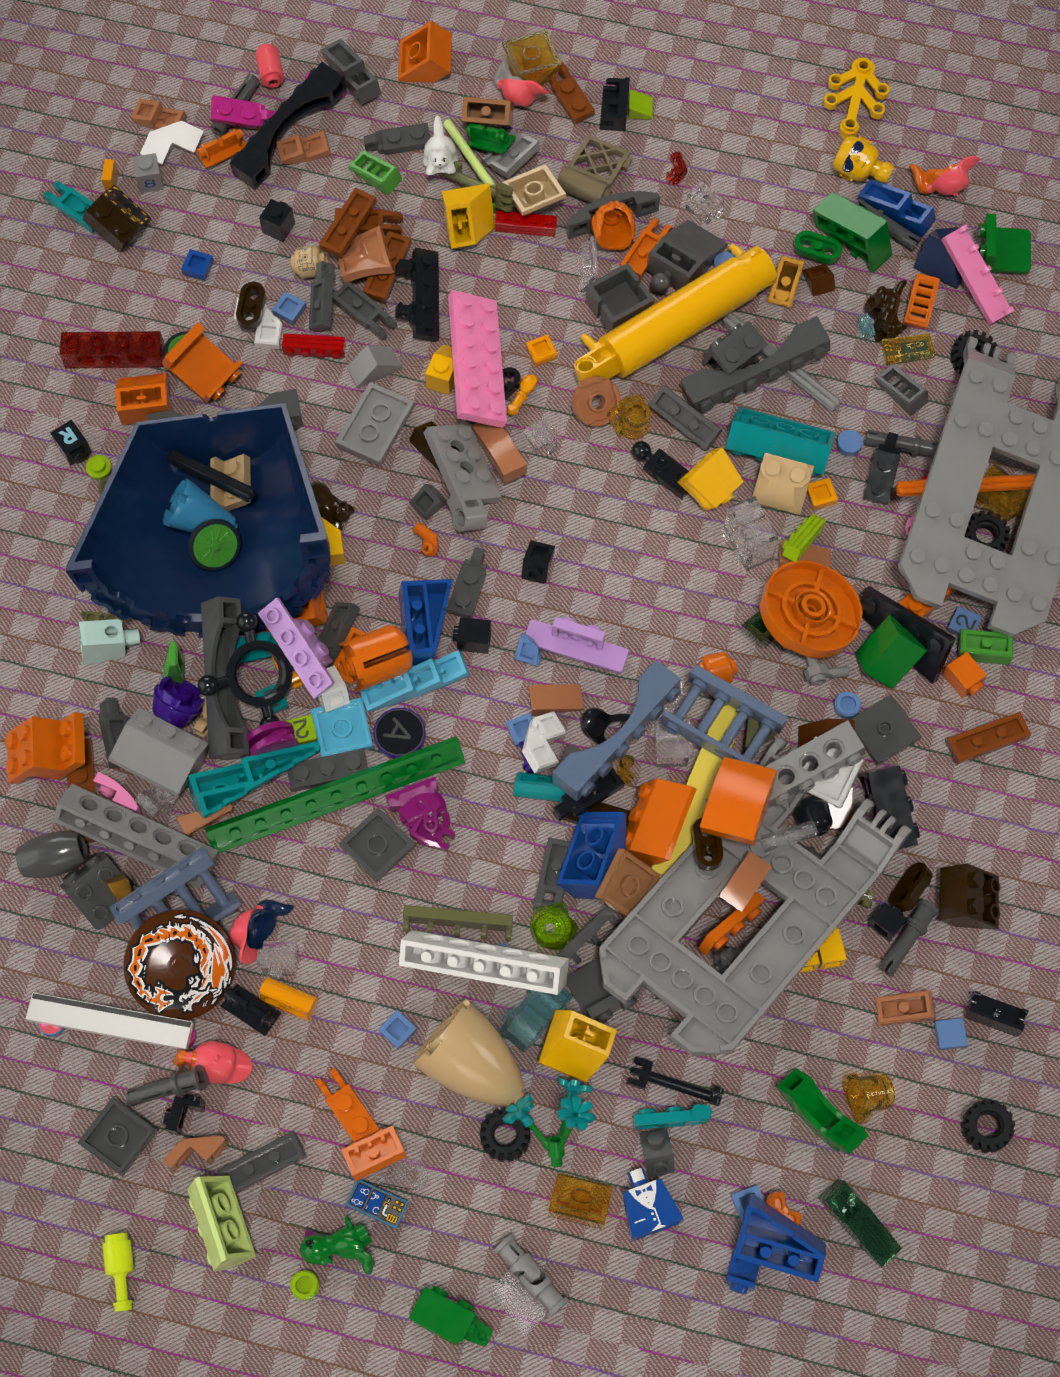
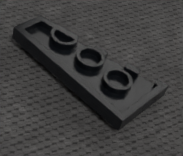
M871 586L865 588L860 599L863 611L862 617L877 629L888 615H892L928 650L914 667L932 684L936 682L956 638Z

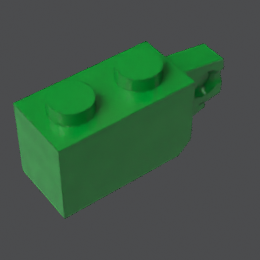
M435 1285L432 1290L427 1287L424 1288L409 1317L411 1322L455 1346L463 1344L464 1341L482 1347L487 1346L493 1330L477 1319V1315L472 1312L474 1309L472 1305L460 1299L457 1303L447 1298L449 1293Z

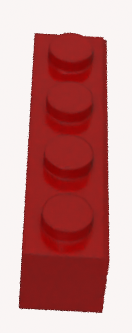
M496 212L495 232L555 237L557 216L541 214L522 216L519 212Z
M283 333L282 350L283 354L288 356L301 355L303 357L317 356L319 358L332 357L339 359L345 358L346 341L345 337Z

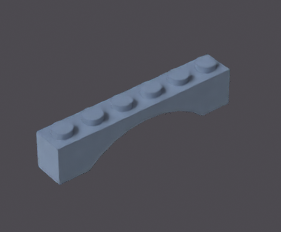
M655 660L639 678L636 705L623 727L610 739L598 746L570 753L552 772V782L575 801H578L582 796L587 797L595 787L594 782L600 776L604 778L610 772L617 757L619 759L624 757L630 748L629 744L634 739L639 740L647 730L646 725L651 720L656 721L663 713V707L668 701L672 703L681 692L679 689L681 678Z

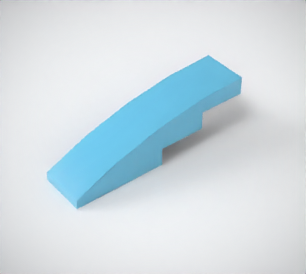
M457 650L437 660L428 659L413 666L407 673L360 691L366 710L371 712L437 690L470 676L462 652Z

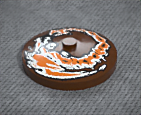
M172 909L153 915L135 930L125 950L123 971L130 993L145 1010L154 1015L187 1020L207 1013L223 999L233 980L235 956L227 934L210 917L189 909Z

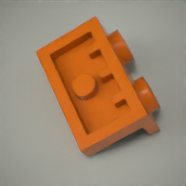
M393 1125L380 1129L373 1135L360 1141H355L348 1147L341 1149L355 1181L407 1157Z

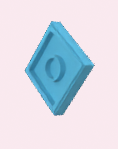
M362 697L352 699L349 704L327 713L323 706L311 709L317 740L321 748V757L362 748L364 750L374 749Z

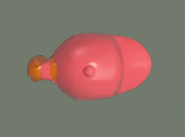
M969 156L957 165L951 164L945 169L923 171L915 164H910L909 168L913 172L914 181L920 193L931 194L937 191L942 195L957 196L960 191L969 185L968 171L980 161V158Z
M218 1041L204 1042L191 1052L179 1050L172 1061L177 1067L183 1068L184 1065H187L190 1070L196 1065H202L207 1072L209 1083L212 1084L238 1083L245 1080L252 1071V1061L245 1052L227 1043Z

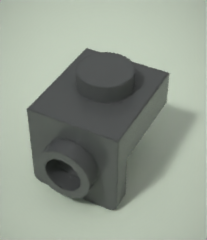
M667 1128L639 1133L647 1176H663L674 1173V1154Z

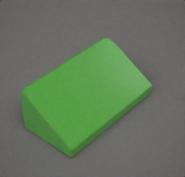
M961 629L958 657L968 652L976 662L1009 665L1013 658V637L998 632Z

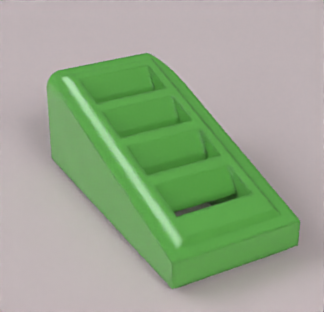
M362 150L348 166L349 170L386 195H389L402 181L397 167L365 150ZM367 161H369V163L362 169L361 167H362Z
M171 641L163 665V677L171 676V681L182 684L183 680H185V663L176 641Z

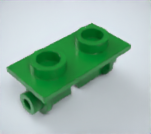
M471 123L466 127V133L470 137L467 144L472 148L504 154L516 139V136L509 135L505 129L491 127L486 129L485 126L478 125L477 123Z

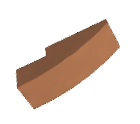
M482 423L471 425V429L493 468L495 467L504 484L527 474V465L504 428Z

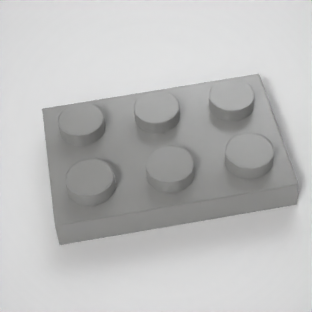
M370 382L335 441L336 447L381 466L415 407V402Z

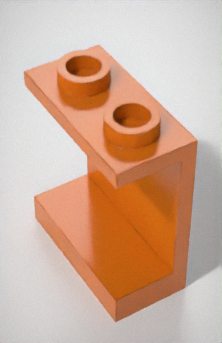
M197 322L164 357L162 364L207 404L212 398L216 401L224 393L225 389L223 386L228 381L233 383L242 373L239 369L243 362L238 360L234 363L203 335L205 328Z

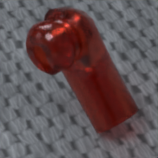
M674 152L670 155L674 168L671 169L670 173L667 171L666 179L673 185L679 184L688 172L681 152Z

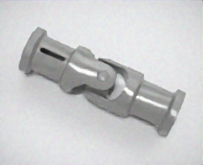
M511 1234L493 1252L501 1255L510 1266V1272L519 1278L521 1284L533 1299L537 1298L548 1311L547 1315L551 1318L569 1302V1299L562 1297L552 1285L553 1280L538 1264L534 1263V1259L529 1253H525L514 1240L515 1236ZM540 1277L541 1283L538 1285H533L535 1281Z

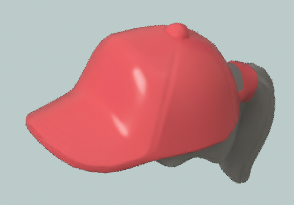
M507 54L504 55L501 64L495 72L494 84L502 90L506 100L512 101L514 106L528 107L538 95L549 94L550 91L545 90L538 83L524 80L520 75L511 70V60Z

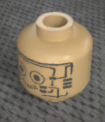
M318 245L299 247L295 250L294 255L291 256L292 270L302 279L313 278L316 276V263L320 261L329 263L328 255L326 252H322Z

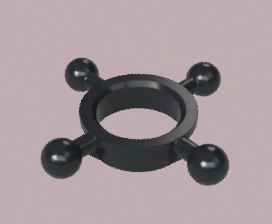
M244 611L238 615L236 624L244 632L246 643L237 648L230 657L226 676L215 678L211 675H205L199 679L197 687L202 695L212 696L219 688L229 686L232 693L241 702L261 707L263 718L260 721L261 726L269 722L280 721L277 716L273 715L271 704L277 702L285 695L291 684L292 671L295 669L280 647L268 641L256 640L254 629L258 623L257 617L252 612ZM253 650H262L270 654L276 661L279 670L276 686L271 692L261 697H253L245 693L239 686L236 678V669L239 661L245 654Z

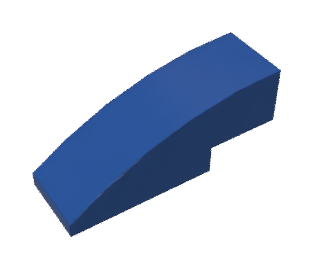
M870 179L858 194L859 200L863 199L877 210L882 209L885 211L884 214L918 236L923 237L936 221L934 207L915 201L912 198V193Z

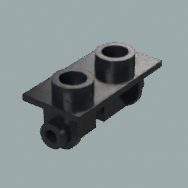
M238 984L233 989H227L224 994L226 999L220 1006L264 1036L267 1035L281 1015L280 1012Z

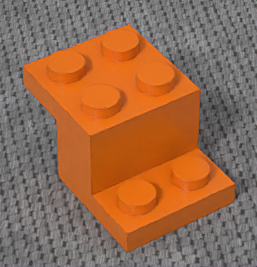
M73 712L61 721L32 716L9 731L5 738L8 757L5 769L8 773V783L19 784L30 776L60 780L85 764L84 714Z

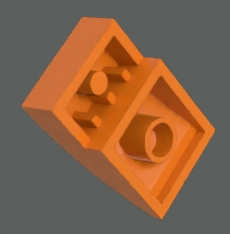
M724 757L700 824L701 832L755 846L761 822L763 823L777 770Z

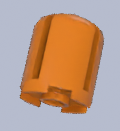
M386 625L338 644L343 646L344 654L339 656L347 677H353L358 687L354 688L355 691L359 692L403 675L412 668V650L402 648L407 646L409 642L406 635L398 627Z

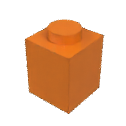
M965 652L948 664L943 672L945 679L962 699L968 694L974 696L984 688L983 682L987 677V674L968 652Z

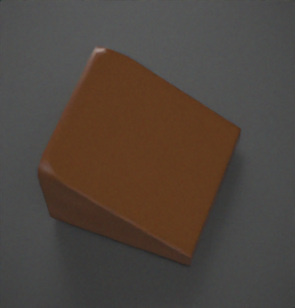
M826 264L803 270V275L813 296L835 290L834 274Z

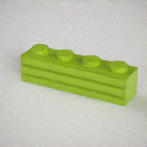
M814 513L809 518L806 517L802 525L797 527L796 532L791 534L789 540L784 542L782 556L797 562L822 533L826 520Z

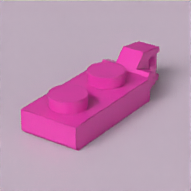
M216 95L211 97V122L257 129V127L262 128L265 120L271 118L276 113V111L265 110V105Z

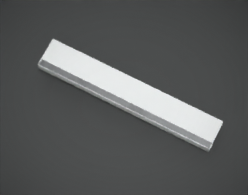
M34 992L32 993L25 1018L29 1022L185 1051L188 1050L194 1023L191 1021Z

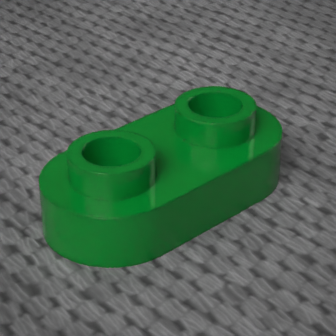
M801 231L796 235L794 241V250L800 256L824 264H834L841 257L842 246L836 239L812 231ZM826 252H830V253H832L833 255H827V254H825V253H826Z

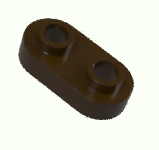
M248 282L242 286L236 318L239 326L244 329H254L262 320L266 293L263 285L258 282ZM254 295H255V296H258V297L255 298V299H251V298H250L251 296H254ZM247 317H253L251 320H245Z
M702 818L694 823L692 831L695 861L701 869L713 871L719 868L722 863V838L711 834L707 837L703 836L700 829ZM710 856L713 858V860L707 861L704 857Z
M919 862L912 865L905 872L890 895L889 901L891 905L896 906L902 912L909 911L915 907L923 891L931 882L933 873L925 863Z

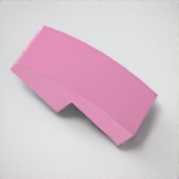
M100 772L97 773L93 781L100 794L111 798L113 803L143 815L135 800L120 784Z

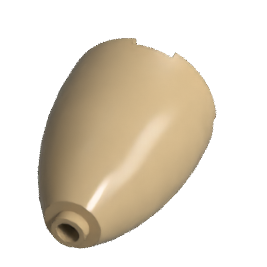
M465 998L451 1011L452 1015H449L432 1032L416 1053L418 1058L414 1059L411 1063L432 1080L461 1096L494 1106L508 1107L510 1104L516 1105L517 1101L525 1094L522 1091L524 1083L516 1061L496 1028Z

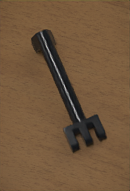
M639 1057L634 1058L633 1063L642 1066L643 1069L631 1067L630 1074L638 1076L640 1079L628 1078L626 1084L645 1090L647 1082L708 1101L709 1104L720 1106L724 1092L723 1088L713 1086L711 1091L651 1071L652 1061Z

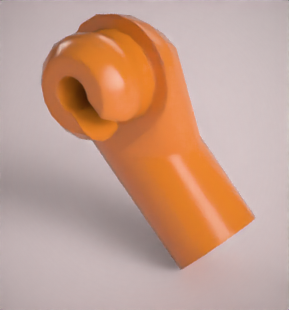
M418 522L412 532L422 539L421 552L428 557L434 556L438 551V535L421 522Z

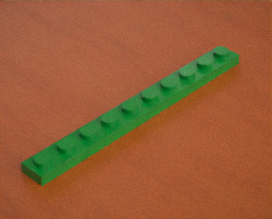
M455 736L206 827L205 831L211 847L218 850L217 854L466 762L459 740Z

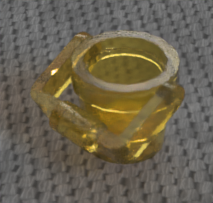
M633 394L630 397L626 396L607 412V418L619 437L624 436L628 439L636 440L648 433L652 413L642 395ZM621 412L617 422L614 415Z

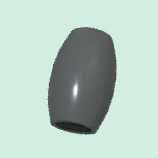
M51 832L35 837L18 847L15 854L16 863L23 877H53L65 874L85 863L88 859V848L84 836L78 832Z

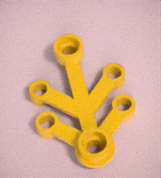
M858 58L852 63L851 70L841 75L832 74L829 77L828 86L832 90H839L843 84L856 79L853 86L838 94L828 93L824 97L823 105L828 110L835 109L838 104L851 98L847 118L841 122L839 134L844 139L847 136L858 135L859 123L856 121L861 100L869 109L872 118L881 119L885 113V106L882 103H876L865 89L864 83L867 81L875 91V97L880 100L888 97L890 88L887 84L879 82L874 75L875 65L867 58Z

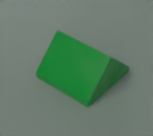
M888 615L856 651V655L866 674L893 689L928 650L892 615Z

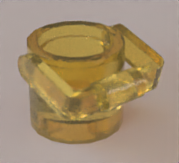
M881 1072L858 1077L857 1073H852L842 1082L843 1091L857 1124L868 1122L873 1116L872 1112L891 1108L894 1104V1086L885 1073Z

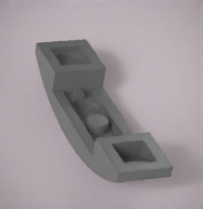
M631 191L600 198L584 206L567 221V237L571 239L590 233L593 215L601 206L610 201L626 203L628 208L634 211L636 218L659 211L660 196L654 192Z

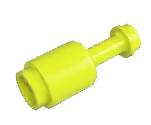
M127 1233L104 1236L105 1243L102 1244L105 1274L112 1276L115 1280L117 1302L113 1303L115 1312L132 1310L133 1300L128 1299L126 1281L127 1274L134 1270L131 1240H128Z

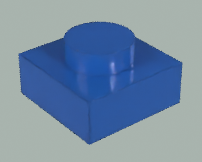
M190 249L181 268L182 274L205 281L214 262L213 256Z

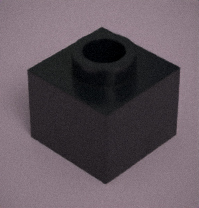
M884 902L872 917L868 926L890 942L907 919L903 917L904 914L899 908L894 905L889 906Z

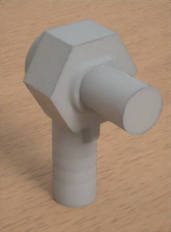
M806 656L809 667L805 669L804 674L806 681H810L811 685L823 684L827 681L826 678L849 676L848 666L830 668L826 664H820L818 658Z

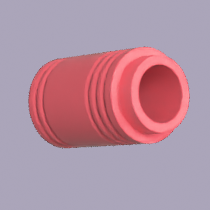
M272 44L259 46L255 55L261 83L266 87L276 88L284 81L279 51Z

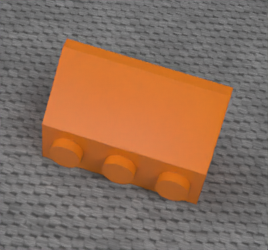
M658 778L644 783L638 791V802L628 817L630 822L626 830V851L648 866L669 861L697 789L693 786Z

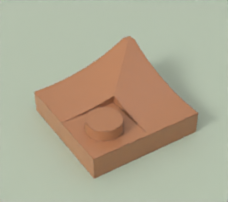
M380 226L355 236L342 258L338 257L341 278L345 283L366 276L394 273L384 231Z

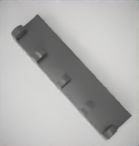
M607 905L556 956L571 958L576 964H579L582 959L576 952L589 939L597 946L601 940L595 933L607 921L615 927L620 924L619 920L614 916L616 911Z

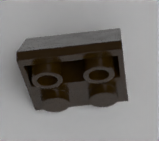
M968 863L940 868L939 920L955 927L999 929V876Z

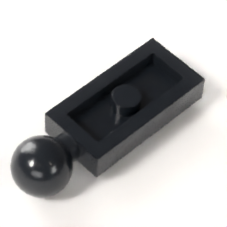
M638 441L632 446V456L638 461H646V464L643 466L645 472L681 500L688 494L677 483L689 472L685 467L660 448L654 454L651 453V447L645 441Z

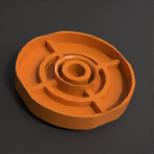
M808 560L792 561L777 568L765 583L759 604L761 617L766 628L781 646L809 658H828L844 651L858 635L863 615L860 599L848 580L836 570Z

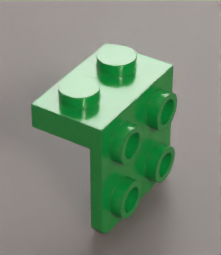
M987 213L984 223L979 224L978 237L981 238V244L978 251L986 265H990L992 269L990 272L1028 274L1031 270V232L1028 229L996 227V214Z

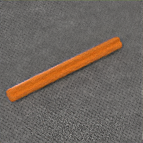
M1035 474L984 476L979 492L1031 489ZM926 480L899 481L896 484V493L898 496L922 495Z

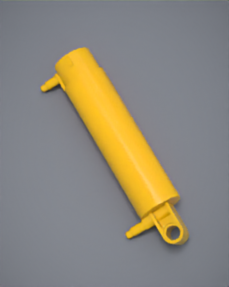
M730 244L729 250L735 257L729 258L599 338L598 342L586 333L582 334L581 340L590 349V352L577 359L574 364L578 384L592 376L610 379L617 375L620 378H625L751 301L757 296V293L777 281V272L772 260L759 246H754L744 252L739 246Z

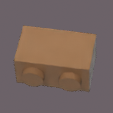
M463 97L461 121L468 124L477 123L479 125L512 127L514 103L508 100Z

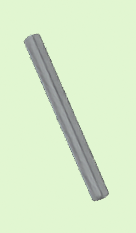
M733 313L726 315L722 322L729 330L738 323L742 326L746 324ZM764 339L768 345L759 354L767 359L778 349ZM802 368L790 369L784 372L786 376L830 411L836 410L840 405L841 400Z

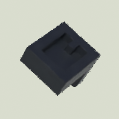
M531 540L523 559L521 578L545 584L548 577V569L555 553V546Z

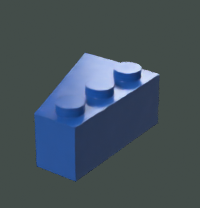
M453 579L401 582L398 597L402 632L406 635L409 642L404 648L412 650V665H418L431 658L434 659Z
M750 1192L735 1244L734 1258L818 1282L826 1257V1243Z

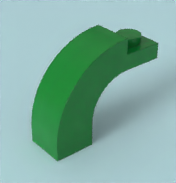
M795 1068L776 1086L786 1102L807 1126L837 1152L842 1150L849 1155L869 1136L863 1127L839 1112L822 1094L813 1079L799 1069Z

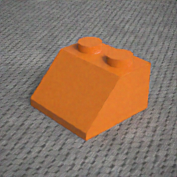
M430 21L401 39L399 45L398 80L400 82L434 83L448 75L451 69L452 33Z

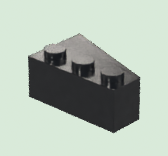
M886 766L858 773L859 780H865L868 794L864 796L865 800L868 798L874 802L872 809L873 817L875 818L882 809L888 812L877 828L881 829L889 817L893 816L897 822L886 834L894 839L899 829L906 825L912 829V832L899 849L918 845L917 838H920V832L917 823H913L911 816L914 807L911 797L906 794L905 786L908 785L905 771L901 770L900 766Z

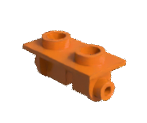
M234 128L219 139H215L205 145L201 144L200 148L196 149L195 152L205 168L208 169L240 152L246 145L243 139L244 135L241 129L236 130Z

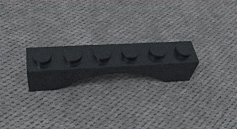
M323 62L317 68H313L307 79L302 84L296 86L293 94L287 101H283L276 113L271 118L266 119L262 128L248 139L245 147L240 152L234 154L230 162L233 175L256 190L271 174V161L277 146L276 142L300 118L316 110L332 106L347 90L344 76Z

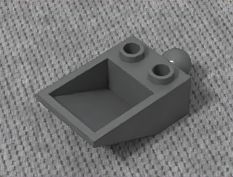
M686 220L663 236L649 252L647 271L654 275L651 280L653 289L657 292H664L669 289L670 285L680 289L706 273L714 263L715 257L727 248L728 243L692 221Z

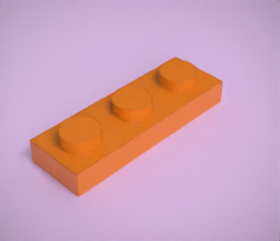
M759 892L755 893L742 912L738 909L735 910L708 933L699 949L705 955H708L714 948L717 951L722 949L729 941L728 936L731 934L734 937L737 936L746 926L744 923L747 920L752 923L761 914L760 906L765 901V898Z

